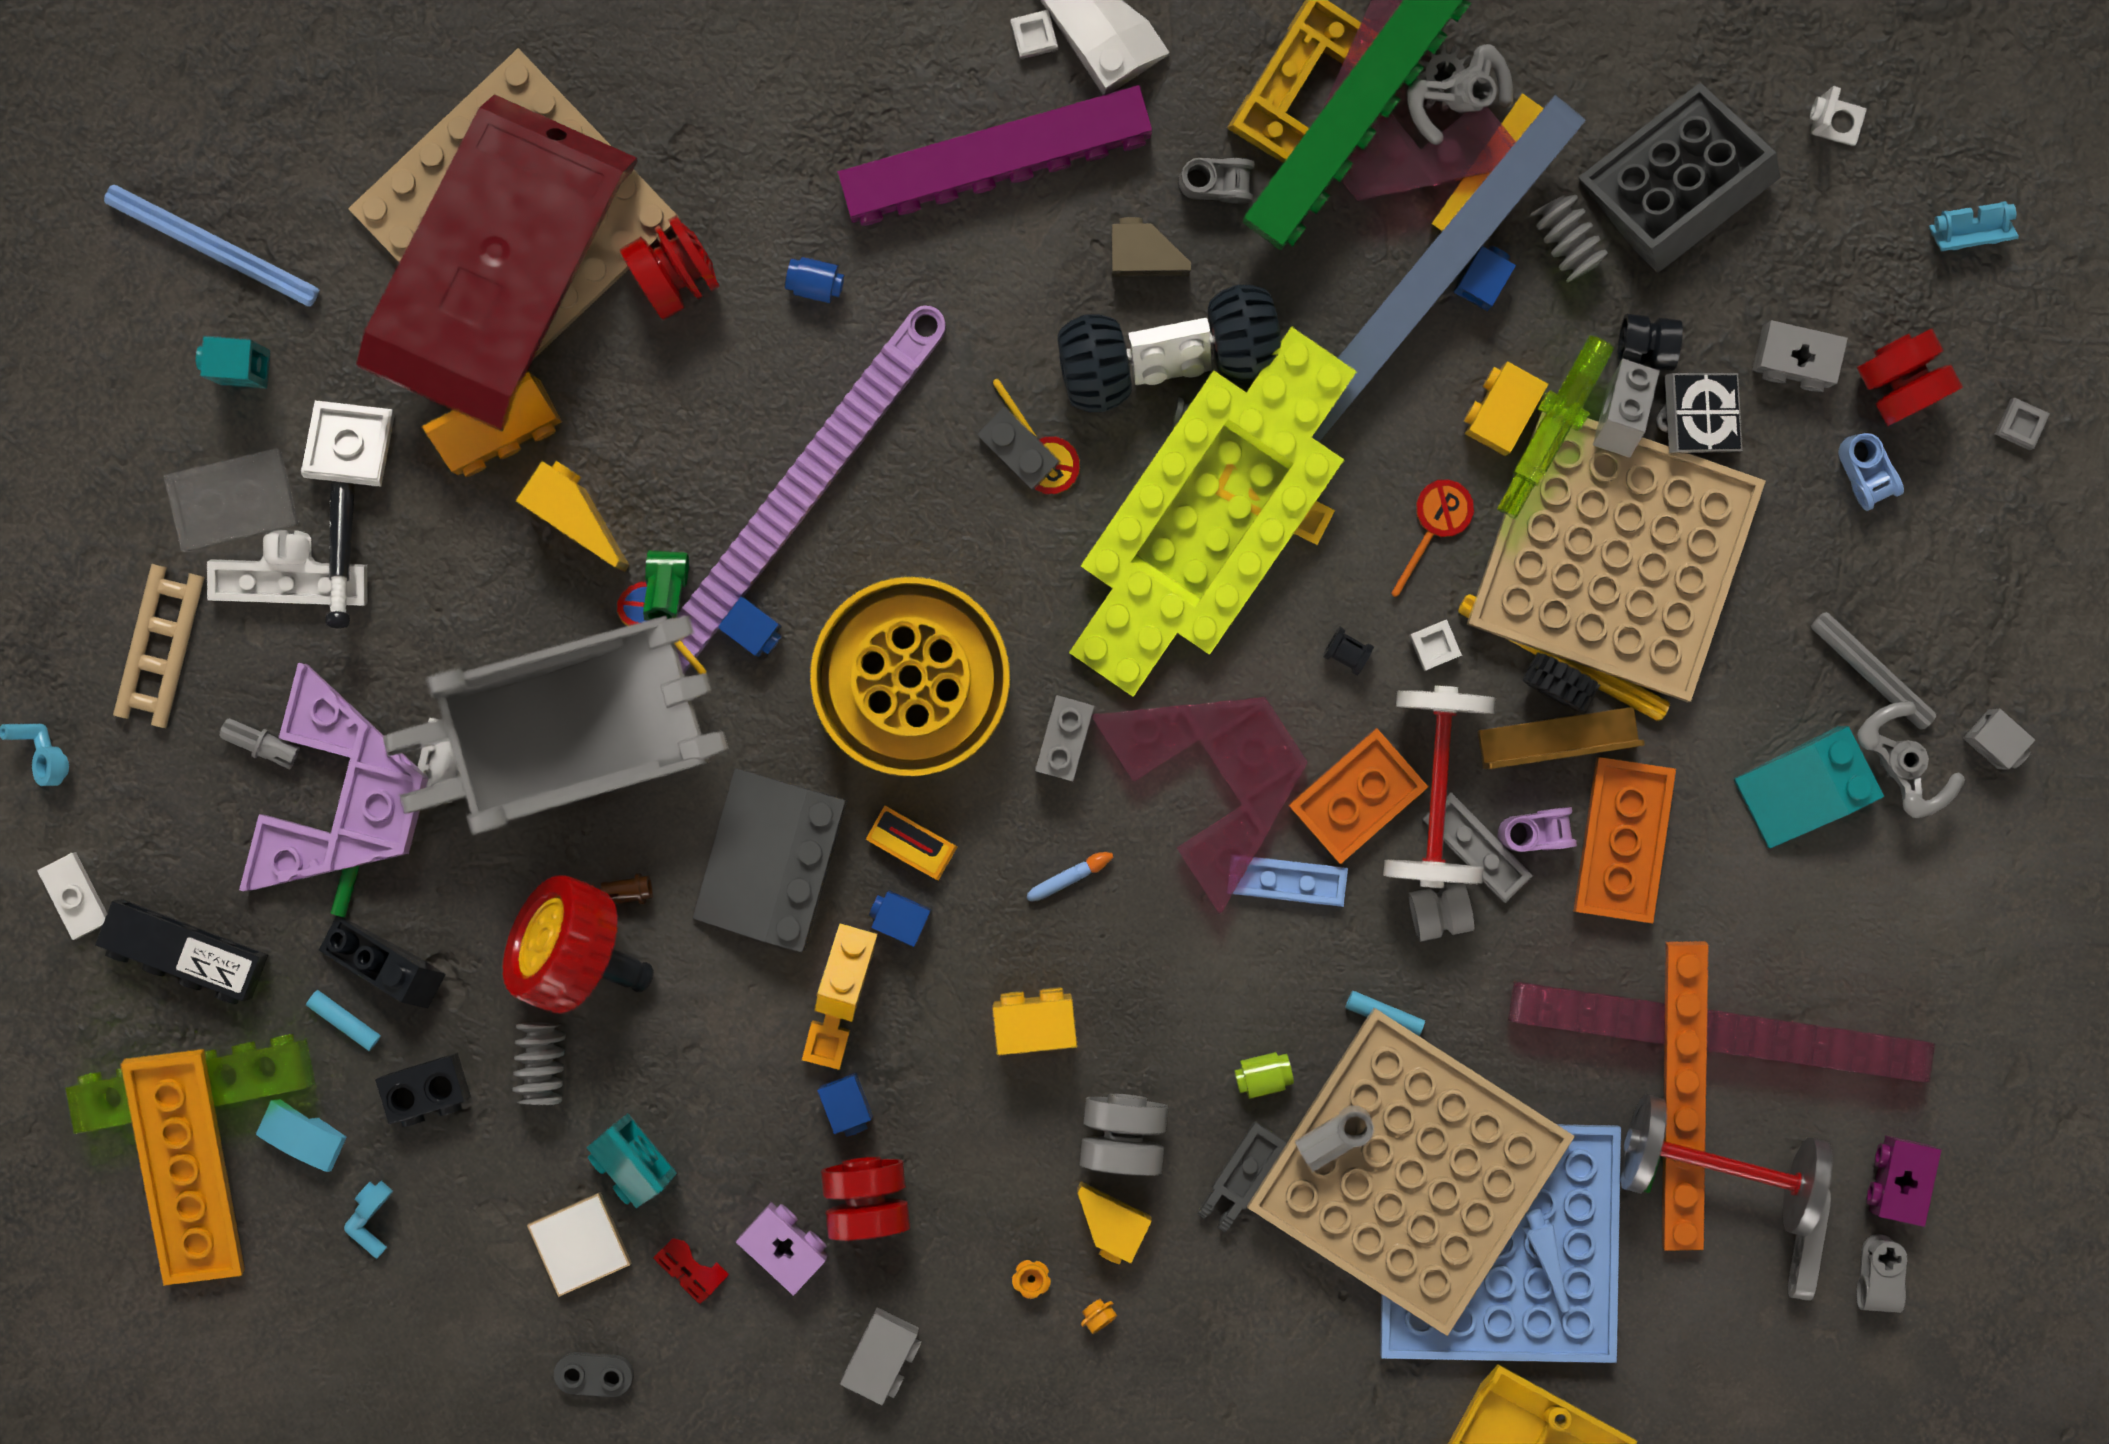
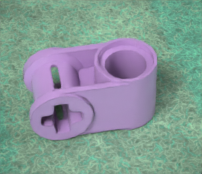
M1572 807L1537 811V813L1506 818L1498 828L1499 842L1506 849L1519 852L1575 847L1577 842L1575 839H1572L1569 815L1572 814ZM1517 823L1523 824L1527 831L1525 841L1519 845H1516L1510 837V831Z

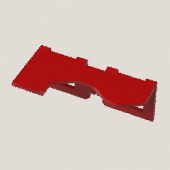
M672 1238L653 1257L671 1277L679 1278L681 1281L680 1285L699 1304L709 1297L729 1275L717 1262L712 1268L699 1265L693 1259L689 1245L685 1241ZM666 1253H668L678 1264H676ZM683 1266L692 1274L690 1277L681 1269ZM694 1280H696L706 1291L704 1292V1291L694 1282Z

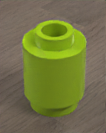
M1276 1052L1241 1060V1069L1234 1070L1239 1092H1247L1249 1099L1286 1090L1285 1086L1294 1084L1287 1053L1277 1055Z

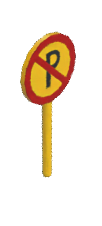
M995 379L993 385L1010 411L1036 436L1000 380ZM1057 436L1039 439L1061 462L1035 490L1044 494H1058L1068 490L1076 482L1080 472V459L1076 449L1068 441Z

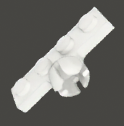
M278 530L266 534L263 538V556L260 561L214 559L207 561L208 600L331 605L332 585L329 580V563L314 561L311 556V537L305 532L294 530V534H288L287 530ZM350 564V580L346 583V605L365 606L368 603L367 565Z

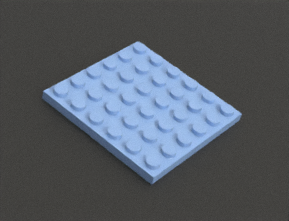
M1557 1124L1575 1137L1528 1209V1211L1541 1209L1544 1220L1549 1219L1550 1225H1554L1560 1271L1570 1307L1569 1312L1563 1313L1561 1311L1547 1274L1523 1230V1227L1529 1226L1525 1214L1448 1336L1381 1294V1358L1617 1363L1621 1127L1615 1125Z

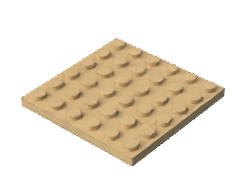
M519 48L348 208L398 262L401 261L479 107L494 94L610 145ZM635 170L621 183L534 359L629 270L619 249L639 237L644 238L653 247L658 242L655 227L660 225L665 234L672 229L668 220L677 214Z
M1544 403L1538 415L1467 625L1679 700L1691 702L1766 480L1689 453H1669V446L1643 437L1630 458L1593 446L1598 421Z
M1373 1008L1248 1203L1247 1208L1448 1336L1575 1136L1384 1013ZM1353 1105L1364 1108L1369 1113L1374 1126L1371 1139L1365 1145L1350 1149L1312 1172L1295 1141L1336 1117L1345 1107ZM1351 1117L1344 1124V1130L1350 1135H1358L1366 1127V1122L1360 1117Z

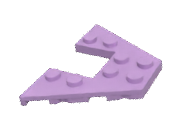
M298 663L279 739L350 757L331 832L259 814L240 891L266 888L409 854L420 810L405 814L399 795L426 788L428 777L403 753L388 756L382 738L384 735L307 664Z

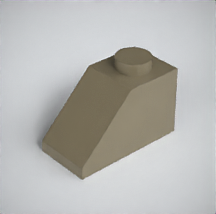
M1125 217L1119 219V224H1112V277L1190 275L1191 262L1151 223L1143 224V219L1138 217Z

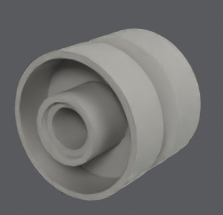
M1108 1094V1097H1086L1083 1124L1105 1132L1104 1136H1090L1082 1139L1079 1165L1088 1169L1120 1174H1162L1164 1147L1158 1143L1143 1140V1136L1158 1135L1166 1132L1168 1105L1147 1101V1098L1143 1096L1128 1094Z

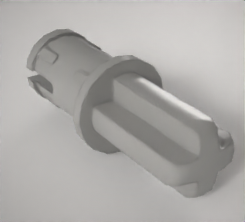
M227 719L224 722L219 734L223 740L251 751V757L257 758V756H260L289 770L292 768L300 750V746L285 742L268 734L269 730L263 729L260 732L232 719Z

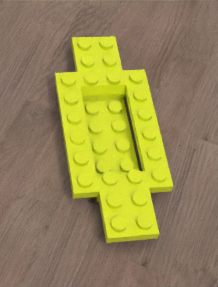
M1293 327L1289 329L1281 341V347L1272 354L1277 355V357L1270 365L1261 370L1247 392L1213 370L1081 564L1082 568L1113 589L1069 653L1133 697L1177 633L1209 655L1211 654L1344 461L1343 458L1312 438V436L1357 371ZM1227 464H1233L1236 469H1233L1223 489L1235 495L1230 501L1215 494L1219 489V479ZM1250 488L1253 489L1260 500L1255 501L1249 497ZM1251 504L1262 509L1258 516L1251 512Z

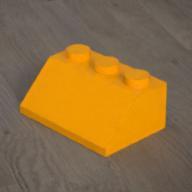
M528 371L515 395L509 419L502 432L454 410L422 427L450 471L458 476L463 473L465 477H470L486 468L484 462L498 455L500 459H505L521 450L519 444L533 437L535 441H540L556 432L554 426L562 421L541 380Z

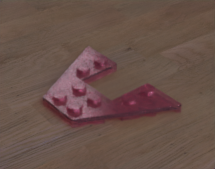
M1371 0L1324 108L1402 3L1401 0ZM1487 106L1483 107L1481 111L1466 112L1442 132L1443 141L1440 144L1434 145L1429 142L1422 149L1417 146L1392 114L1387 119L1380 115L1372 126L1377 130V133L1364 150L1357 146L1349 157V160L1354 164L1342 179V182L1359 202L1386 194H1396L1419 187L1449 183L1476 175H1486L1493 171L1516 141Z
M1266 697L1092 715L1091 718L1133 783L1195 742L1200 741L1241 804L1239 808L1176 848L1218 914L1223 912L1308 763Z

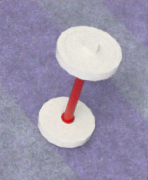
M1435 686L1434 692L1397 691L1396 707L1433 710V714L1437 715L1426 858H1422V862L1384 860L1383 875L1421 880V887L1444 888V882L1482 883L1483 867L1447 864L1446 859H1442L1452 716H1456L1457 712L1494 714L1495 698L1458 694V687Z

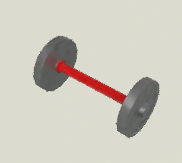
M1647 1094L1640 1099L1632 1116L1623 1148L1620 1173L1623 1189L1642 1194L1648 1187L1661 1156L1784 1188L1783 1224L1785 1230L1805 1237L1813 1231L1821 1216L1830 1186L1832 1149L1829 1142L1808 1137L1797 1151L1788 1174L1663 1141L1667 1118L1665 1099Z

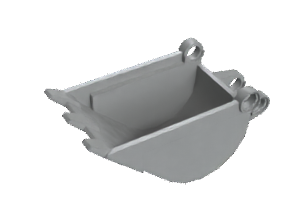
M667 616L470 671L463 672L462 669H455L428 677L429 690L432 698H437L442 719L383 736L388 756H393L449 741L459 776L432 784V786L400 794L404 813L408 814L466 798L470 814L466 816L473 835L508 824V820L646 780L657 779L709 762L708 758L728 749L723 731L701 735L691 700L711 691L706 673L684 677L675 643L694 633L690 617L684 616L667 620Z

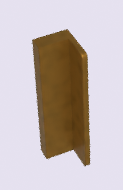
M1634 707L1477 730L1483 769H1494L1645 745L1644 740H1639Z

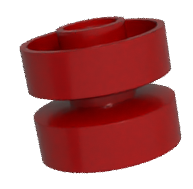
M1933 328L1914 338L1907 334L1874 351L1875 358L1856 367L1868 390H1874L1889 383L1891 384L1893 391L1880 398L1876 403L1887 426L1963 388L1952 365H1944L1929 372L1926 364L1944 352Z
M862 1157L845 1160L842 1164L821 1170L824 1197L833 1200H846L845 1204L834 1206L825 1212L829 1239L859 1240L898 1234L911 1228L908 1202L896 1198H885V1195L896 1193L906 1187L903 1160Z

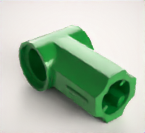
M648 550L645 569L647 589L643 608L644 620L649 621L667 616V620L678 618L682 587H686L688 582V553Z

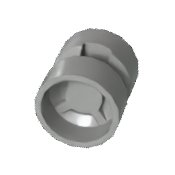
M1455 882L1446 884L1444 888H1440L1438 893H1435L1431 888L1409 892L1410 911L1415 932L1420 942L1441 938L1444 930H1448L1452 935L1474 931L1473 912L1465 883Z

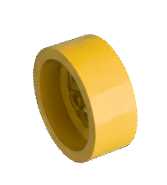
M901 577L880 581L856 592L835 610L823 627L816 642L812 656L810 682L818 716L828 734L843 751L863 765L877 771L900 776H918L952 768L967 760L988 741L999 725L1007 705L1010 690V668L1001 635L994 622L977 602L957 588L943 582L920 577ZM908 627L914 631L915 641L910 648L899 649L894 645L893 635L897 629ZM937 641H947L952 646V656L950 659L943 663L932 660L930 656L931 646ZM872 652L880 653L885 662L882 671L875 675L866 673L863 668V659ZM907 666H916L921 671L922 680L915 688H906L900 682V673ZM946 679L954 680L959 686V695L951 702H944L937 695V686ZM877 691H884L891 698V707L883 714L875 713L870 707V698ZM914 705H923L928 710L929 719L922 727H913L907 721L908 709Z

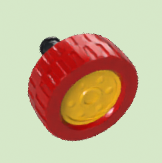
M565 875L548 878L531 893L513 923L503 957V980L509 993L528 1004L554 1013H564L575 1009L591 994L601 978L625 988L631 987L637 993L643 992L650 986L654 970L650 963H641L639 959L613 949L618 923L617 910L613 899L606 892Z

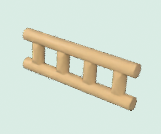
M151 564L113 715L129 719L131 708L154 713L151 725L167 728L205 577L189 573L187 584H182L164 579L167 567ZM160 594L182 599L177 622L155 617ZM151 632L173 637L167 660L145 655ZM141 670L163 675L158 698L136 693Z

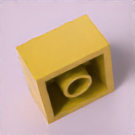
M1049 988L1039 990L1040 997L1024 998V992L1001 994L1000 1001H994L993 1003L997 1054L1004 1055L1077 1047L1071 993L1063 994V988Z

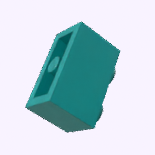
M203 336V346H199L196 352V367L198 370H201L200 376L219 385L267 389L270 350L252 340Z

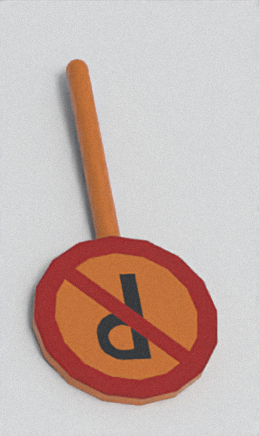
M1450 479L1436 480L1428 484L1419 494L1416 503L1417 517L1427 532L1392 591L1393 597H1398L1433 535L1452 537L1463 532L1471 523L1474 514L1473 499L1469 491L1460 483Z

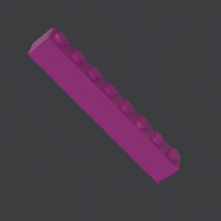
M1138 85L837 172L852 223L860 221L861 226H866L882 221L884 219L883 214L898 210L899 215L916 212L921 209V203L935 200L936 204L954 201L959 198L958 193L973 189L974 194L990 191L996 188L995 182L1010 178L1011 183L1022 182L1034 176L1033 171L1047 167L1049 172L1060 171L1070 167V161L1085 157L1088 162L1102 159L1109 155L1108 150L1123 146L1124 151L1140 148L1146 145L1145 139L1151 138L1152 127L1141 89Z

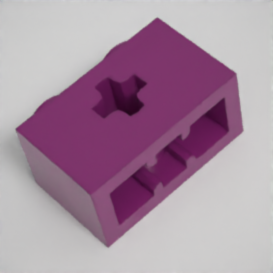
M1885 1135L1884 1143L1878 1145L1875 1153V1166L1878 1167L1876 1180L1870 1183L1867 1190L1866 1202L1870 1205L1869 1212L1878 1217L1925 1227L1942 1150L1928 1144ZM1896 1176H1907L1906 1183H1899V1185L1895 1183Z

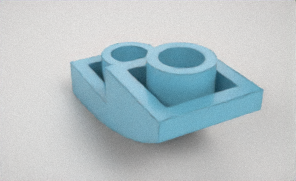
M281 1099L270 1101L256 1133L258 1137L279 1150L326 1172L332 1171L347 1138L320 1118L309 1119Z

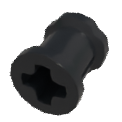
M1340 626L1330 640L1323 657L1327 660L1332 657L1351 668L1352 673L1358 676L1369 659L1374 646L1371 644L1364 645L1345 634V629Z

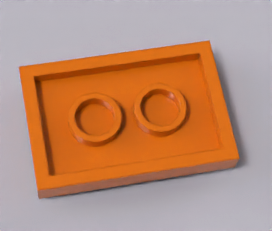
M1375 728L1288 806L1334 859L1341 864L1424 792L1428 785L1379 729Z

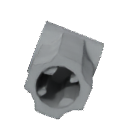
M1351 1105L1345 1107L1336 1117L1297 1139L1295 1144L1312 1172L1350 1149L1365 1145L1373 1135L1374 1126L1369 1113L1364 1108ZM1351 1117H1360L1366 1122L1364 1131L1358 1135H1350L1344 1130L1345 1122Z

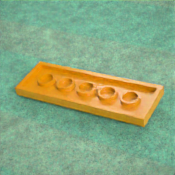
M204 1049L124 1059L121 1063L163 1286L242 1276L245 1270Z

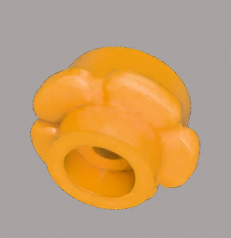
M1025 1260L1017 1265V1272L1012 1276V1284L1014 1289L1020 1291L1023 1297L1034 1299L1049 1289L1051 1279L1048 1277L1049 1270L1044 1263L1040 1261H1035L1034 1263L1030 1260ZM1030 1275L1035 1277L1034 1282L1028 1281Z
M1098 1299L1082 1311L1085 1319L1081 1322V1326L1086 1325L1092 1334L1103 1329L1118 1316L1112 1308L1114 1303L1109 1301L1104 1304L1101 1299Z

